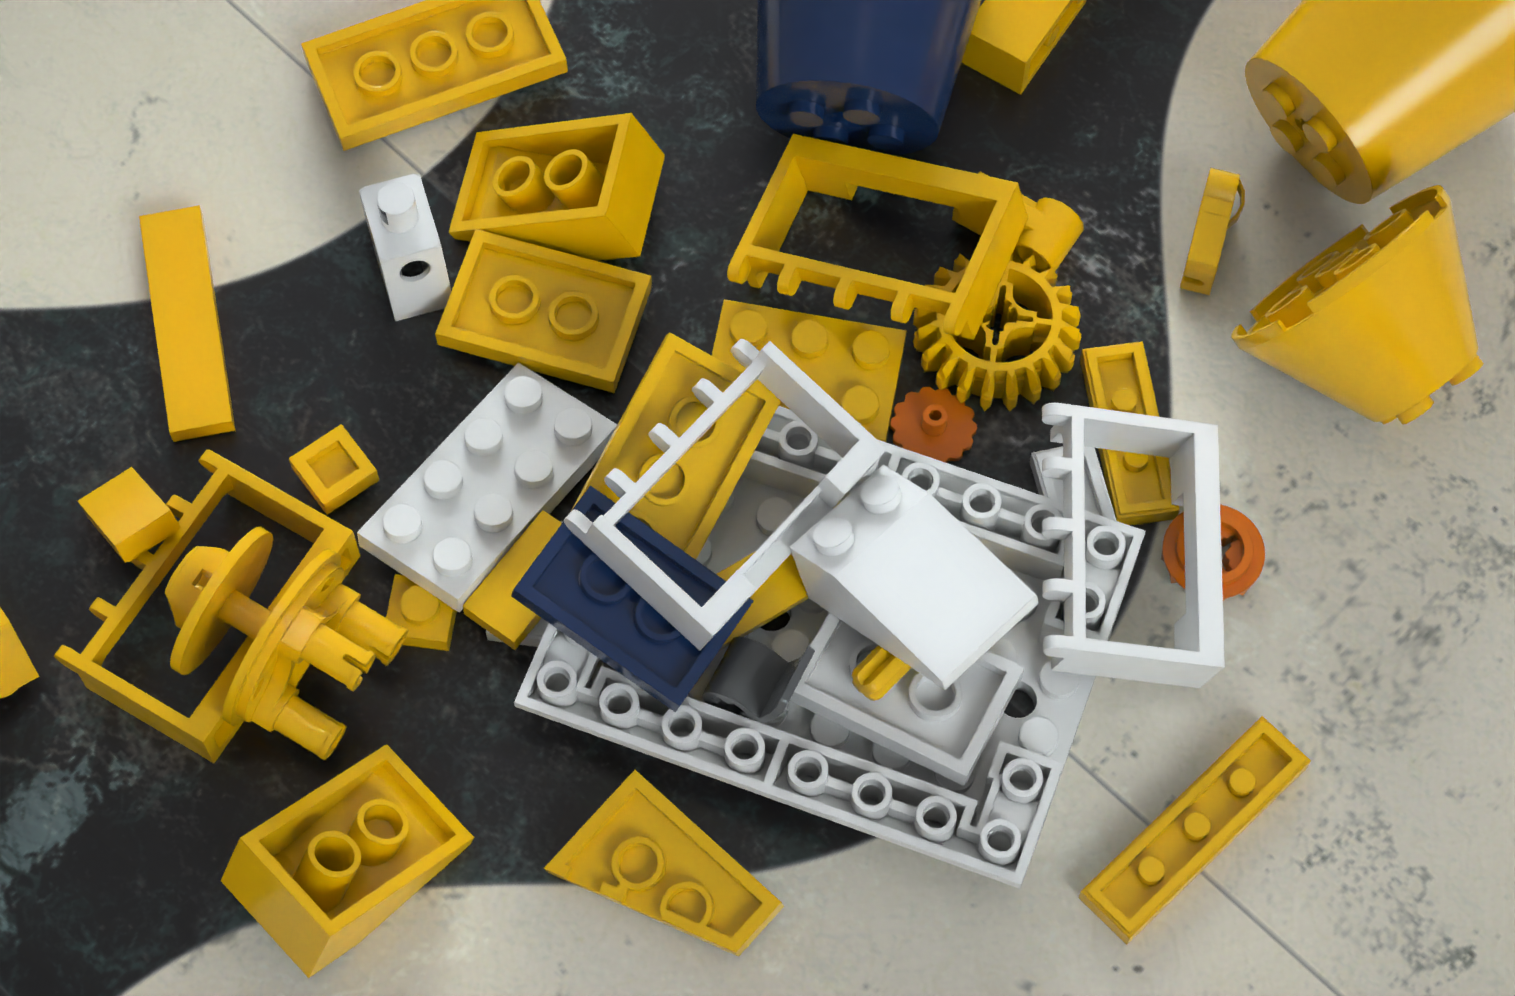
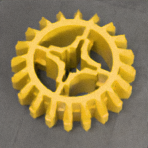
M1012 253L974 340L963 338L961 334L954 336L944 333L943 321L945 315L919 308H916L914 311L913 325L916 326L915 329L917 331L914 332L913 344L916 351L923 352L921 366L924 369V373L938 371L936 385L940 390L957 385L956 398L960 403L969 399L971 394L981 396L980 406L985 412L991 407L993 398H1002L1003 404L1010 412L1016 407L1018 395L1021 394L1034 405L1040 399L1041 387L1054 392L1060 385L1061 373H1068L1073 367L1075 360L1073 352L1079 349L1081 341L1080 329L1076 328L1079 326L1081 317L1079 307L1070 305L1073 295L1070 285L1056 286L1058 275L1054 267L1041 273L1036 272L1037 261L1034 254L1025 259L1023 264L1013 261L1014 256ZM959 254L958 258L954 260L953 271L939 267V270L934 275V285L925 284V286L956 293L970 261L962 254ZM1016 302L1024 305L1029 310L1023 309ZM999 313L1001 314L1000 328L1003 331H1000L998 344L993 345L994 330L990 328L994 327L995 316ZM961 347L972 349L978 354L979 358L969 354ZM1013 356H1027L1020 360L1005 362Z

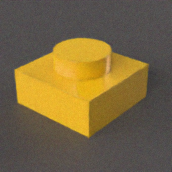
M342 424L289 458L293 471L327 515L380 481L377 469Z
M395 574L386 618L401 627L404 626L409 629L403 645L449 651L457 611L404 575Z

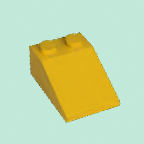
M632 113L476 132L449 228V234L454 239L471 242L475 229L595 261L640 257L665 154Z
M386 744L240 837L221 878V882L302 972L310 978L359 944L470 846L475 837Z

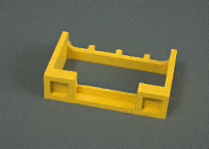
M792 134L729 263L727 278L729 281L743 284L747 280L751 287L761 289L768 273L779 275L777 282L778 292L793 296L796 293L801 281L835 288L834 306L847 310L852 307L857 294L893 302L891 319L900 323H907L914 308L945 315L943 321L944 333L954 336L961 334L963 338L974 340L1028 220V215L1018 182ZM858 186L955 207L958 210L963 226L984 230L956 293L779 252L808 191L852 200Z
M207 449L198 461L213 475L192 504L177 495H172L166 503L173 515L180 519L178 521L181 526L178 529L179 531L166 538L154 555L146 551L131 561L142 571L116 607L97 597L89 610L96 617L104 621V623L83 652L79 654L72 648L61 645L54 657L65 667L77 673L85 687L210 762L215 763L242 725L240 723L233 726L224 721L222 709L235 674L254 639L249 636L245 639L190 718L101 667L106 656L227 493L314 543L268 607L270 611L274 609L301 571L322 551L331 549L341 556L340 567L344 569L343 580L361 555L352 530Z

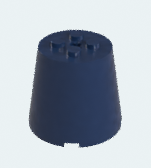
M758 0L756 110L758 115L769 127L790 139L792 134H797L893 156L913 153L930 146L938 137L981 0Z

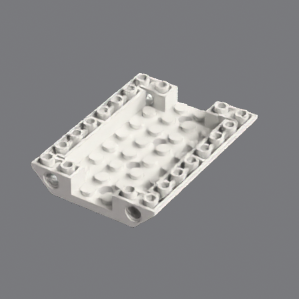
M778 406L696 560L717 574L755 552L818 486L842 457L791 410ZM881 440L878 441L887 450L843 499L882 465L887 466L929 492L1037 595L1039 602L1037 606L989 649L1025 667L1022 679L1016 690L1028 694L1034 702L1035 709L1031 714L1022 718H1014L1003 713L965 786L792 701L788 702L782 714L766 723H760L705 703L702 698L703 693L728 646L716 654L678 710L674 712L548 623L514 701L515 707L1019 889L1039 840L1096 677L1051 671V658L1053 656L1043 654L1044 637L1064 635V602L1048 600L1042 596L1043 581L1053 578L1064 579V540L1050 539L1042 535V521L1049 517L1064 518L1063 502ZM1085 510L1086 638L1108 641L1146 531ZM807 599L787 611L790 621L784 628L777 631H766L758 628L744 637L766 645L787 662H791L800 658L808 645H811L829 612L811 599Z

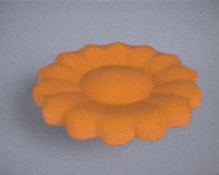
M923 387L919 393L912 391L905 395V402L895 405V416L890 421V428L894 432L892 439L895 445L945 463L948 461H959L962 458L963 452L972 448V437L977 432V424L973 421L974 410L971 407L965 406V402L960 403L956 395H952L949 389L934 390L931 387Z

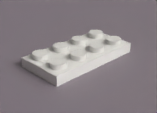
M518 362L357 532L359 546L460 613L463 609V604L540 512L544 510L550 514L599 460L617 424Z

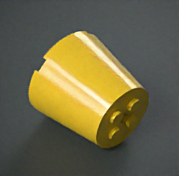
M1302 0L1247 62L1245 66L1246 83L1256 107L1269 126L1276 142L1286 152L1291 154L1320 184L1335 195L1355 204H1365L1515 112V0Z

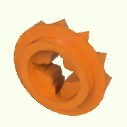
M1220 505L1221 546L1225 547L1231 543L1222 560L1223 566L1226 568L1222 567L1224 601L1226 598L1238 594L1243 596L1259 578L1265 561V546L1259 530L1248 517L1231 507ZM1183 511L1170 523L1166 530L1161 560L1165 562L1166 568L1169 571L1171 583H1178L1185 589Z

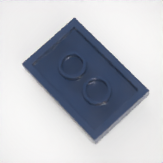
M589 486L572 510L580 511L593 523L601 514L604 516L615 503L592 486ZM629 512L615 525L627 539L701 607L726 582ZM564 522L515 586L511 597L674 712L678 710L754 602V600L749 598L699 651L573 534Z

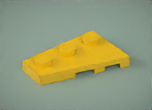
M636 770L625 779L544 867L548 873L738 957L784 907L778 898Z

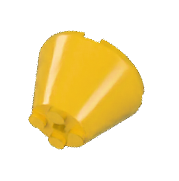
M1441 185L1428 187L1397 202L1389 208L1393 215L1378 224L1370 232L1361 224L1289 276L1249 311L1257 322L1247 332L1241 324L1235 327L1231 338L1236 345L1246 353L1373 422H1381L1384 425L1398 418L1402 425L1424 414L1434 404L1430 394L1448 381L1452 386L1465 381L1484 364L1477 355L1478 342L1451 199Z

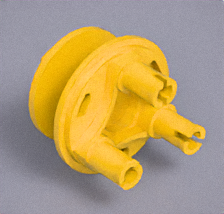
M256 527L241 538L230 552L222 548L196 546L178 565L165 589V595L168 599L175 625L181 629L172 650L170 667L181 675H188L201 665L223 639L230 627L233 626L254 639L241 662L228 690L222 709L223 720L233 726L243 721H252L269 732L276 730L311 751L319 758L326 760L339 744L347 726L298 697L299 689L296 687L304 673L312 664L345 684L346 688L355 691L363 680L361 677L362 672L368 673L375 658L379 659L385 666L392 662L402 647L409 629L397 625L359 602L361 595L342 584L344 569L340 567L341 556L331 549H326L319 553L301 571L274 609L270 611L249 597L269 558L273 545L272 533L262 527Z

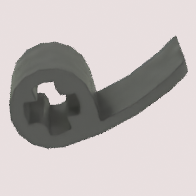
M735 637L730 642L702 698L707 704L762 724L774 720L784 712L815 650L808 645L800 658L787 662L775 651L760 642L746 637Z

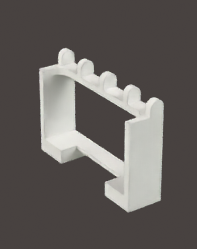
M740 339L731 348L734 358L746 369L723 393L705 378L699 380L692 388V392L708 409L680 438L662 423L656 424L648 435L664 454L636 483L621 470L613 468L604 478V481L620 499L604 516L601 514L592 523L584 514L574 509L564 519L565 525L573 534L699 651L791 554L789 547L828 514L887 450L885 446L771 341L760 351L745 339ZM758 379L835 450L842 459L740 569H737L706 604L701 607L627 539L615 525Z
M1064 403L1045 404L1042 407V421L1045 424L1054 425L1050 430V442L1063 443V457L1051 456L1042 460L1043 476L1063 480L1064 518L1049 517L1042 521V535L1044 537L1064 540V579H1047L1042 583L1043 598L1064 602V635H1049L1043 638V654L1053 656L1051 658V671L1201 688L1225 668L1218 425ZM1084 446L1171 459V505L1184 506L1186 614L1174 624V649L1086 638Z

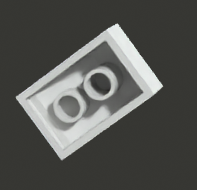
M885 465L876 470L789 547L809 599L944 690L1039 604L1037 595L929 492Z

